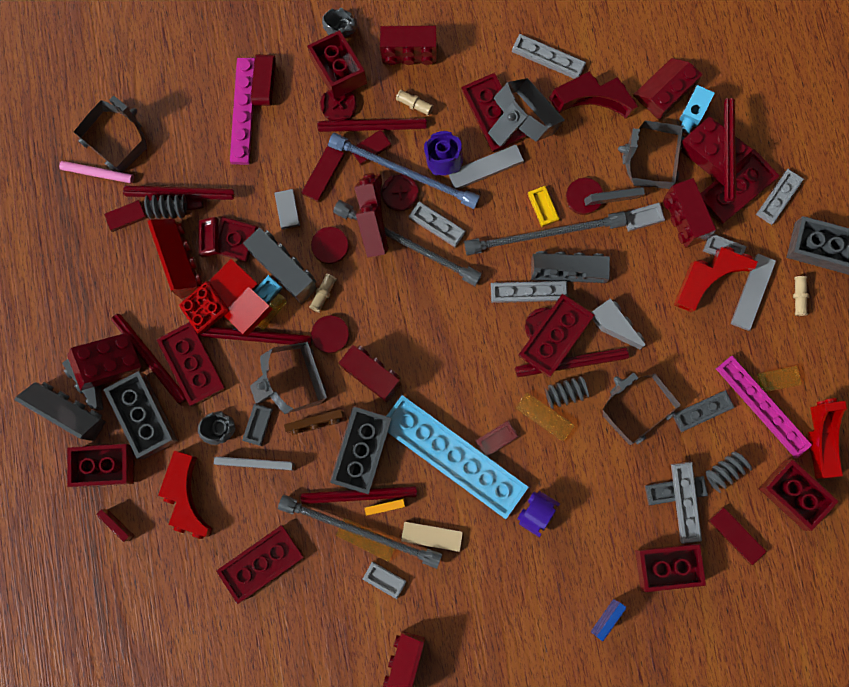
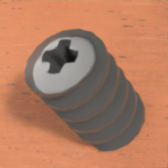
M146 195L144 200L146 214L150 219L155 217L157 219L162 217L168 219L170 216L171 218H177V216L184 218L187 211L186 195L182 196V200L179 199L178 195H175L174 200H172L171 195L167 196V200L164 199L163 195H160L159 200H157L156 195L152 196V200Z
M582 376L578 377V381L572 378L570 384L567 380H564L563 387L557 382L555 388L552 384L548 385V391L545 388L546 397L551 409H554V403L561 407L562 401L569 405V399L576 403V397H579L581 401H584V395H587L589 398L587 385Z
M732 452L731 457L726 456L724 461L718 462V466L714 465L712 471H706L709 483L717 492L721 493L719 486L727 489L726 481L732 485V477L739 480L738 472L746 475L744 468H747L749 471L752 470L750 463L741 454Z

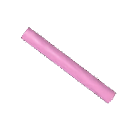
M61 161L59 165L60 170L130 184L134 181L133 174Z

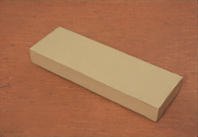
M404 522L401 541L460 552L463 532Z

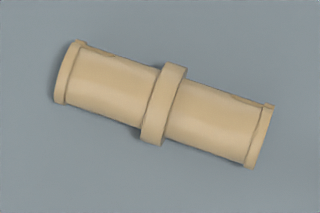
M399 90L396 96L397 101L427 116L433 110L434 105L421 100L417 95L413 96L403 90Z
M330 274L325 275L320 287L315 291L316 295L309 308L318 313L321 312L337 280L334 276Z
M807 276L794 277L795 294H793V299H795V316L808 315L807 298H809L807 293Z

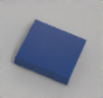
M613 599L591 630V633L601 641H604L626 610V607Z

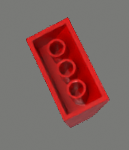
M174 218L148 220L147 222L170 290L180 299L188 297L203 282L200 275L196 274L194 269L197 268L194 258L190 257L189 251H191L189 242L184 240L183 234H185L183 225Z

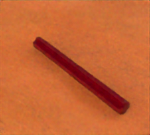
M726 98L724 100L725 202H734L736 199L735 99Z
M426 118L318 121L317 123L319 132L372 131L380 129L409 130L426 129L427 127Z
M157 186L123 187V195L126 197H145L146 195L152 197L156 195L157 198H160V195H163L164 198H167L168 195H171L172 198H175V195H178L179 198H182L183 195H186L187 199L233 200L235 197L233 189Z
M115 314L111 321L122 334L128 332L135 351L176 402L182 404L186 401L182 390L120 314Z
M210 327L200 335L201 337L288 345L308 342L309 346L312 344V338L309 335L252 331L245 337L238 329Z
M627 348L564 358L556 371L625 360L629 358V352ZM530 364L515 367V373L518 378L542 374V372Z
M417 488L370 489L369 494L356 490L302 493L301 503L313 504L417 497Z

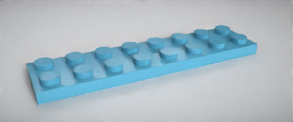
M403 395L386 416L392 418L387 433L504 519H507L529 488Z

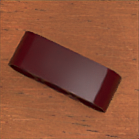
M255 55L251 89L252 105H272L276 68L275 55Z

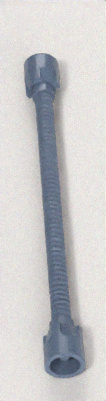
M333 133L330 137L329 147L339 151H350L382 166L385 165L389 169L398 171L456 197L467 207L475 209L479 201L480 195L467 190L465 192L458 191L415 171H410L406 167L397 165L348 142L347 138L337 133Z

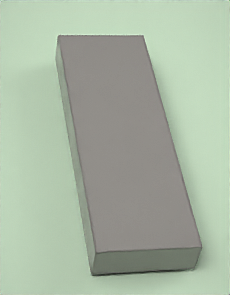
M787 169L756 215L772 225L804 179Z
M420 201L409 215L411 220L455 248L466 233L464 229Z

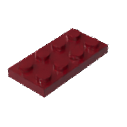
M495 72L461 87V91L492 153L526 138V134L517 129L508 141L500 147L488 134L504 113L494 99L495 95L502 89Z
M753 149L750 162L736 174V199L734 202H725L724 185L717 180L700 194L706 208L721 224H724L779 177V174Z
M562 293L518 356L551 378L593 319L594 314Z
M190 322L156 339L189 406L193 407L226 389L199 335Z
M280 525L220 567L216 572L235 602L239 604L302 560L304 556L284 525Z

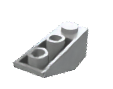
M609 299L591 312L594 314L592 320L600 331L639 350L645 346L643 336L639 332L636 333L632 327L631 320L628 317H624L620 312L621 308L617 302Z

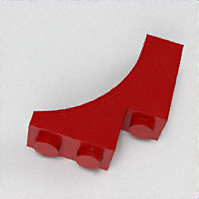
M724 246V248L721 247L717 250L710 267L707 262L702 260L692 262L676 297L674 306L688 312L695 311L702 295L715 280L733 272H750L756 268L758 261L753 260V257L748 254L740 255L735 253L733 248Z
M837 398L819 401L817 406L810 407L814 431L807 432L809 442L812 444L810 451L816 479L843 476L839 455V430L847 407L846 401L838 402Z
M174 450L158 496L164 498V502L174 504L176 501L168 525L174 526L173 530L185 533V530L192 532V536L199 539L209 537L212 528L199 515L193 502L191 491L192 472L197 457Z

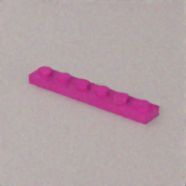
M237 58L230 151L231 164L250 165L253 120L251 89L255 58Z
M733 356L727 358L716 368L794 458H798L812 446Z

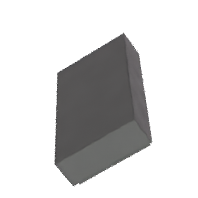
M254 404L242 441L262 446L273 409Z

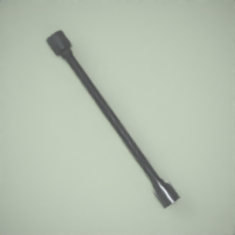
M342 200L336 203L333 210L334 214L346 220L347 218L357 220V212L353 210V206ZM384 228L387 237L395 241L397 240V242L414 251L416 250V252L418 251V253L431 260L433 259V261L435 260V262L437 261V263L452 269V271L454 270V272L456 271V273L463 277L462 280L475 287L482 276L481 272L471 267L467 269L458 266L448 259H443V257L441 258V256L432 251L424 249V247L422 248V246L411 240L403 238V236L388 228Z
M624 211L608 214V217L598 221L551 228L513 237L487 240V242L484 240L480 241L479 238L464 241L465 251L468 256L482 253L481 250H485L487 247L539 239V237L544 238L546 236H555L603 226H610V229L626 226V216Z
M286 495L282 496L278 505V510L292 515L294 512L297 514L301 513L322 522L325 521V523L332 524V526L346 529L348 532L351 531V533L353 532L356 535L365 536V538H370L372 541H377L386 546L389 545L391 548L410 553L413 556L415 555L418 559L423 560V564L435 569L438 568L442 553L427 549V551L416 550V548L409 547V545L390 540V538H385V536L383 537L374 532L371 533V531L369 532V530H364L355 525L352 526L350 523L331 518V516L324 515L315 510L312 511V509L310 510V508H305L302 504H299L298 500Z

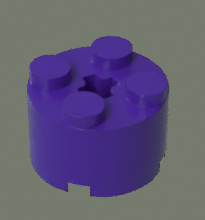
M439 131L432 134L431 138L428 141L426 140L424 144L427 166L432 174L450 175L459 172L463 163L460 139L448 131Z
M534 491L528 500L530 506L527 510L523 508L517 519L520 521V526L540 538L542 534L539 533V530H545L556 511L553 508L554 505L559 507L560 503L541 491L538 493Z

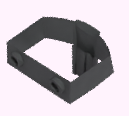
M528 78L507 82L495 95L494 99L504 113L488 134L500 147L508 141L517 129H520L534 141H539L554 135L565 119ZM517 92L546 126L535 120L532 116L527 115L516 103L512 93Z
M113 96L109 99L112 104L101 100L87 114L74 133L80 138L78 142L87 149L88 146H91L81 138L103 112H116L127 117L135 124L142 140L117 167H114L107 160L104 163L112 171L117 169L119 172H123L147 149V143L141 130L142 125L135 117L137 109L132 108L129 110L124 103Z
M645 120L639 129L633 128L628 144L626 143L624 146L618 147V151L623 153V164L626 165L628 176L633 185L670 189L672 185L678 182L679 171H677L680 147H682L684 136H682L683 126ZM641 128L678 135L672 182L632 178L630 160L638 147V134Z
M308 342L275 347L260 356L263 375L250 386L256 404L262 403L271 397L284 414L320 405L327 398L326 387L321 382L313 359L314 353L309 347ZM301 349L318 401L293 409L276 392H273L267 376L271 353Z
M632 373L623 380L618 376L614 377L616 386L610 391L611 396L603 408V417L629 445L634 443L638 445L646 438L645 434L664 418L669 420L676 414L674 410L681 405L656 374L643 377H652L675 408L633 443L613 423L604 410L616 393L619 394L639 378L635 373Z

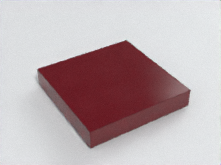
M222 216L218 226V255L247 263L250 252L243 243L258 227Z

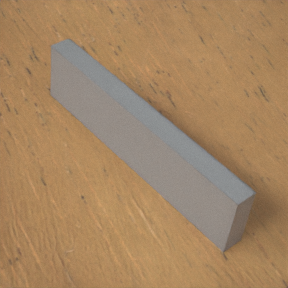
M519 34L512 48L513 53L573 79L581 75L586 64L585 61L522 34Z
M513 145L462 166L459 172L450 174L449 178L454 189L458 190L522 164L524 160L517 145Z
M760 254L755 256L754 260L758 261L756 268L749 272L730 323L747 331L752 327L776 262Z
M567 281L491 283V303L557 301L562 293L567 296Z
M214 457L215 465L295 471V464L293 462Z
M692 462L671 464L680 542L683 544L702 541Z

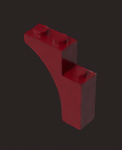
M590 71L555 88L549 97L558 113L575 106L597 105L611 109L627 119L638 108L636 101L630 96L625 85L621 83L618 77L600 86L598 80Z
M374 173L363 175V178L354 187L360 210L356 213V218L367 258L385 255L389 249L381 209L382 178L381 174L375 175Z

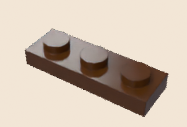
M340 409L284 424L285 432L298 435L303 433V429L322 428L321 425L326 423L335 425L341 423L340 420L344 419V415Z

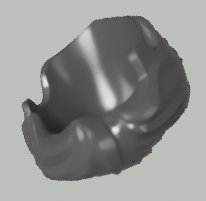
M332 8L322 17L323 28L328 35L340 30L345 38L356 31V19L343 8L338 10Z
M221 411L208 414L202 418L198 425L199 437L203 442L211 445L225 443L235 432L233 418L226 416Z

